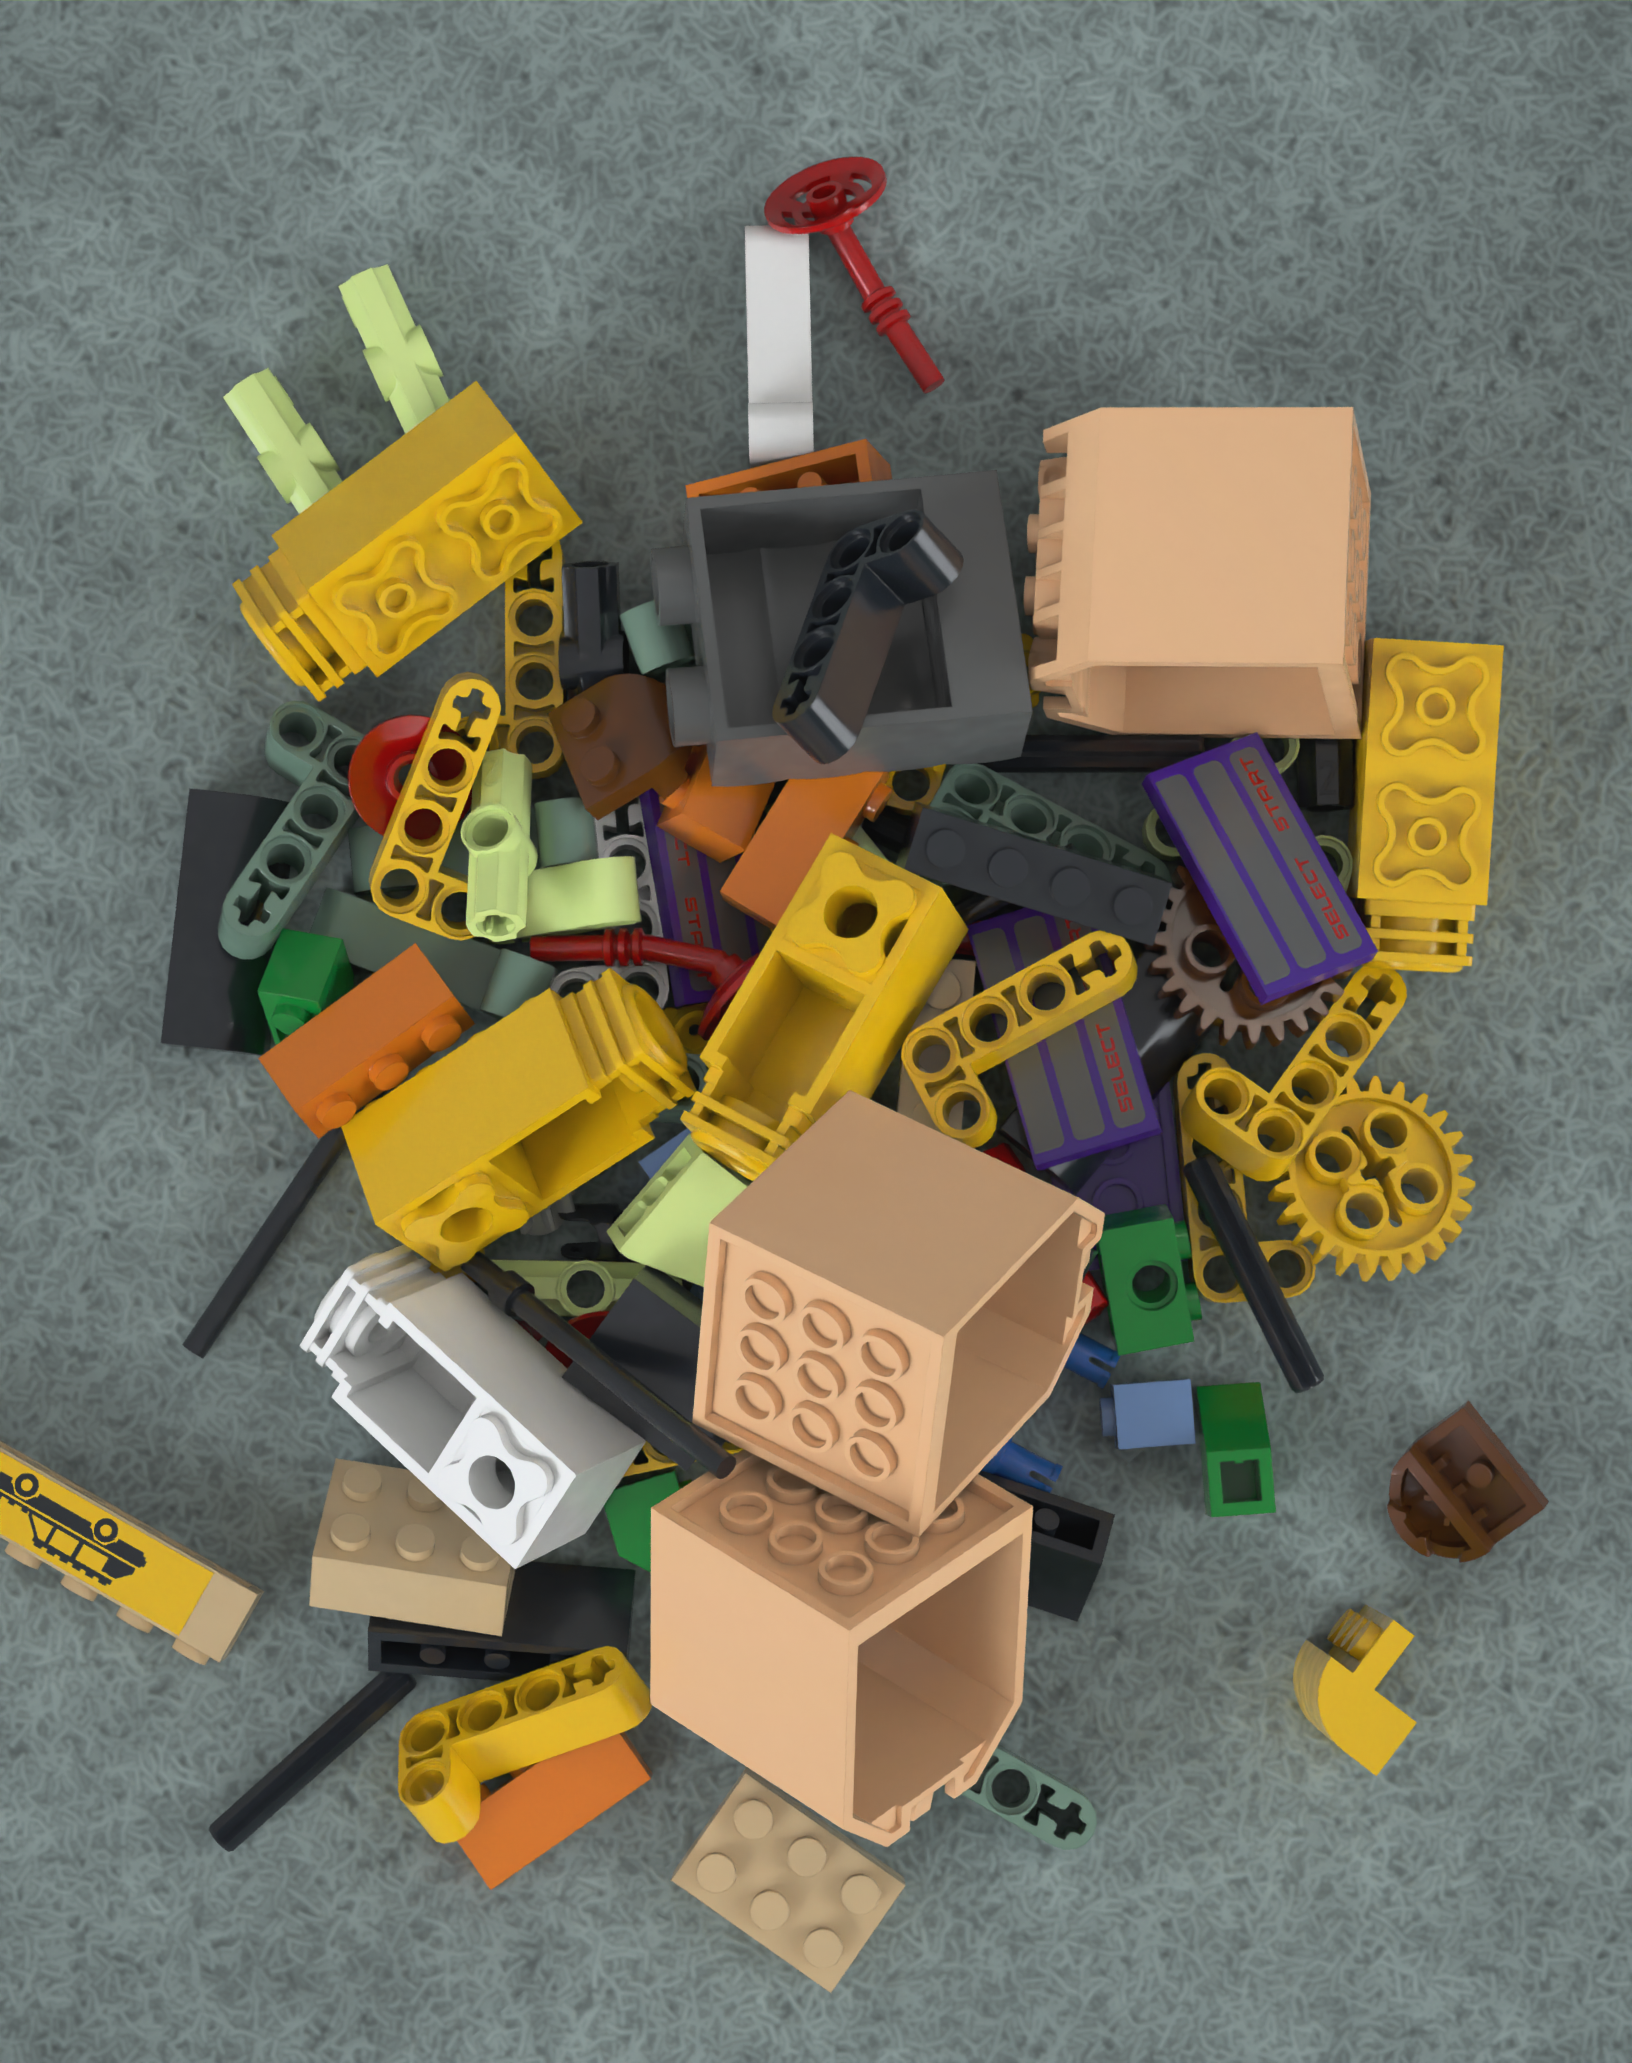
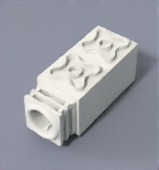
M405 1244L386 1252L371 1254L356 1264L349 1266L330 1288L315 1313L314 1323L300 1344V1347L306 1353L312 1351L317 1356L316 1362L321 1367L328 1366L333 1371L331 1376L340 1384L332 1398L514 1569L584 1535L646 1441L563 1379L562 1376L567 1368L514 1319L490 1302L488 1296L466 1275L460 1273L446 1279L440 1272L434 1274L429 1269L431 1264L424 1258L418 1259L413 1254L414 1251Z

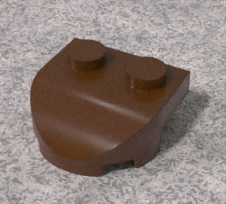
M638 674L610 676L547 713L584 807L597 821L651 788L665 799L676 791L688 777L684 766L687 763L693 746H673L668 717L666 685L653 678Z
M1468 1400L1418 1437L1396 1463L1390 1474V1499L1387 1509L1397 1533L1418 1553L1426 1557L1434 1554L1445 1558L1459 1559V1562H1468L1489 1553L1497 1542L1542 1511L1549 1501Z

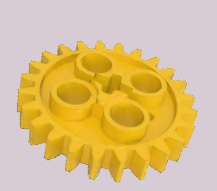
M1373 1076L1363 1092L1360 1091L1357 1082L1352 1078L1288 1169L1276 1179L1282 1182L1274 1186L1268 1194L1269 1201L1285 1202L1288 1206L1277 1219L1278 1225L1297 1223L1300 1231L1292 1241L1294 1247L1303 1245L1311 1240L1317 1245L1313 1253L1312 1262L1318 1264L1328 1254L1335 1256V1269L1338 1276H1342L1351 1263L1358 1264L1359 1274L1364 1282H1367L1372 1277L1378 1265L1381 1266L1388 1281H1393L1399 1275L1402 1263L1412 1274H1416L1426 1264L1425 1256L1433 1261L1439 1259L1447 1249L1444 1241L1453 1243L1462 1231V1228L1456 1221H1463L1472 1210V1206L1461 1199V1197L1469 1195L1475 1187V1181L1458 1174L1465 1171L1473 1159L1470 1155L1454 1154L1452 1150L1464 1135L1461 1131L1444 1134L1439 1128L1448 1116L1446 1110L1437 1112L1430 1117L1423 1112L1427 1104V1094H1421L1412 1103L1404 1100L1405 1085L1401 1081L1397 1083L1390 1094L1382 1092L1379 1076ZM1306 1095L1300 1100L1306 1104H1315V1101ZM1370 1129H1382L1387 1132L1393 1139L1395 1147L1386 1148L1376 1143L1372 1138ZM1341 1130L1349 1131L1352 1136V1139L1349 1136L1342 1133ZM1274 1139L1269 1150L1272 1152H1282L1279 1143ZM1325 1153L1332 1156L1339 1164L1340 1172L1333 1173L1323 1169L1318 1164L1315 1154ZM1361 1173L1365 1178H1371L1373 1176H1376L1379 1182L1375 1178L1365 1181V1179L1361 1176ZM1401 1184H1411L1418 1188L1423 1194L1425 1203L1418 1204L1408 1200L1402 1192ZM1353 1208L1363 1212L1369 1219L1370 1228L1363 1229L1353 1225L1347 1218L1345 1210ZM1389 1217L1391 1220L1397 1222L1399 1224V1227L1392 1226L1388 1220Z

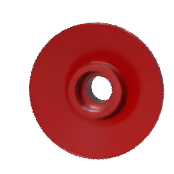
M410 714L383 721L372 728L361 739L352 755L348 770V788L351 800L362 820L382 836L385 834L403 788L398 779L399 772L404 766L413 763L430 720L429 716ZM442 725L440 732L455 733L460 736L448 725ZM440 749L430 758L428 771L432 776L440 780L453 779L463 769L464 757L455 749ZM472 788L458 823L464 818L472 804ZM418 809L409 814L405 820L404 830L414 839H428L436 834L441 820L438 814L430 809Z

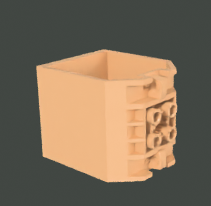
M1101 407L1043 430V444L1047 453H1067V457L1040 461L1038 472L1039 514H1029L1027 523L1029 553H1036V576H1026L1024 611L1026 616H1032L1033 633L1039 636L1034 637L1029 652L1028 683L1031 689L1035 691L1066 695L1043 697V710L1047 718L1110 735H1200L1206 738H1243L1257 732L1260 738L1362 739L1371 491L1353 407Z
M849 1090L709 1223L692 1423L919 1538L1051 1395L1090 1314L1094 1288L1083 1283L1082 1279L1084 1269L1089 1263L1091 1249L1102 1237L1105 1213L1079 1197Z
M743 1449L733 1455L736 1458V1465L727 1477L718 1479L708 1471L651 1507L650 1704L838 1827L888 1847L910 1831V1820L915 1821L930 1810L934 1791L945 1784L944 1793L955 1799L977 1783L1022 1704L1033 1506L977 1474L918 1538Z

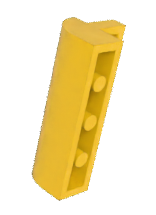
M1365 1604L1359 1613L1349 1608L1336 1622L1327 1636V1639L1334 1644L1328 1654L1308 1640H1305L1295 1661L1293 1684L1297 1702L1312 1725L1349 1756L1377 1776L1417 1722L1374 1689L1415 1636L1392 1618Z

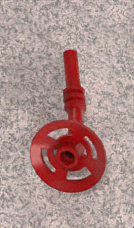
M842 157L815 164L794 174L781 183L768 197L764 206V214L768 224L776 231L787 234L820 232L827 235L864 300L861 304V309L864 313H871L868 319L872 325L879 324L876 328L878 335L888 337L924 394L935 390L944 383V377L909 325L910 313L907 309L900 310L903 307V302L900 298H893L896 292L892 286H884L850 226L854 218L872 206L884 192L887 178L883 167L877 161L870 158ZM853 180L866 181L872 187L865 192L864 188L859 183L853 182ZM807 193L806 201L804 203L796 201L799 197ZM846 195H850L855 198L848 202ZM784 218H793L796 225L786 222ZM805 218H814V221Z
M606 928L604 935L532 936L530 940V956L538 961L604 960L607 967H613L616 960H618L620 966L625 967L629 966L631 960H633L635 966H643L644 961L648 960L711 974L708 981L716 988V991L708 1002L698 1028V1035L705 1041L710 1040L761 953L759 952L743 961L736 953L729 956L724 950L644 934L642 928H634L632 934H630L628 928H620L617 935L613 928Z

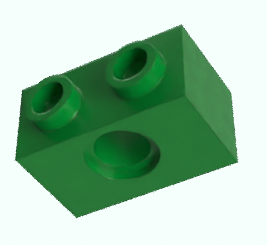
M1166 1204L1105 1215L1102 1237L1095 1246L1096 1251H1098L1097 1258L1103 1292L1109 1302L1106 1309L1111 1337L1118 1356L1195 1342L1191 1322L1202 1320V1312L1195 1282L1184 1283L1181 1260L1191 1258V1248L1185 1221L1174 1222L1173 1216ZM1154 1265L1165 1270L1162 1283L1153 1290L1141 1291L1132 1286L1135 1274L1145 1266Z

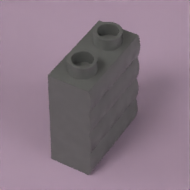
M997 470L686 498L682 546L651 549L652 588L658 626L691 624L696 666L666 669V695L672 743L674 747L707 745L712 786H747L786 779L831 778L866 771H904L942 764H976L1021 757L1033 710ZM918 509L962 553L964 558L963 567L958 577L942 592L904 606L856 742L838 760L829 764H819L774 721L772 711L826 560L833 546L848 531L906 510Z

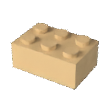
M336 1458L312 1555L309 1606L502 1636L515 1569L410 1470Z
M748 1767L742 1772L678 1864L671 1881L830 1993L905 1887V1879L902 1875Z

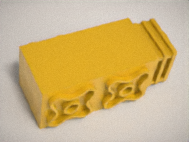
M475 381L271 536L279 546V549L268 556L269 562L261 568L256 565L250 570L251 576L243 582L240 579L232 583V586L242 600L240 611L271 656L297 686H306L317 701L320 702L327 697L325 692L331 687L335 686L338 689L345 683L343 678L351 672L356 675L368 666L378 678L583 522L479 383Z
M1372 638L1365 641L1362 739H1354V807L1350 809L1347 846L1353 859V866L1346 894L1348 897L1355 898V910L1357 914H1360V919L1378 952L1371 961L1361 966L1378 969L1456 973L1460 972L1463 966H1472V956H1466L1467 943L1473 944L1474 934L1468 933V922L1475 921L1476 905L1487 906L1504 645Z
M833 833L829 835L700 1055V1059L709 1068L703 1078L706 1085L701 1093L696 1091L691 1098L695 1103L691 1111L687 1112L684 1110L680 1117L682 1123L691 1131L693 1142L700 1149L731 1170L754 1181L849 1090L868 1099L872 1097L969 930L942 887Z
M608 968L601 973V978L596 981H588L583 985L584 989L576 994L571 992L562 998L554 990L548 988L538 996L526 1000L518 1009L486 1030L474 1034L466 1043L434 1064L422 1068L414 1077L388 1094L367 1104L362 1111L355 1114L341 1128L375 1225L444 1272H447L451 1268L469 1261L476 1252L506 1233L521 1228L528 1219L653 1140L655 1137L649 1123L657 1119L659 1113L666 1108L671 1110L678 1105L677 1101L685 1096L689 1098L696 1092L687 1069L688 1060L684 1046L665 1012L644 989L635 984H630L613 969Z

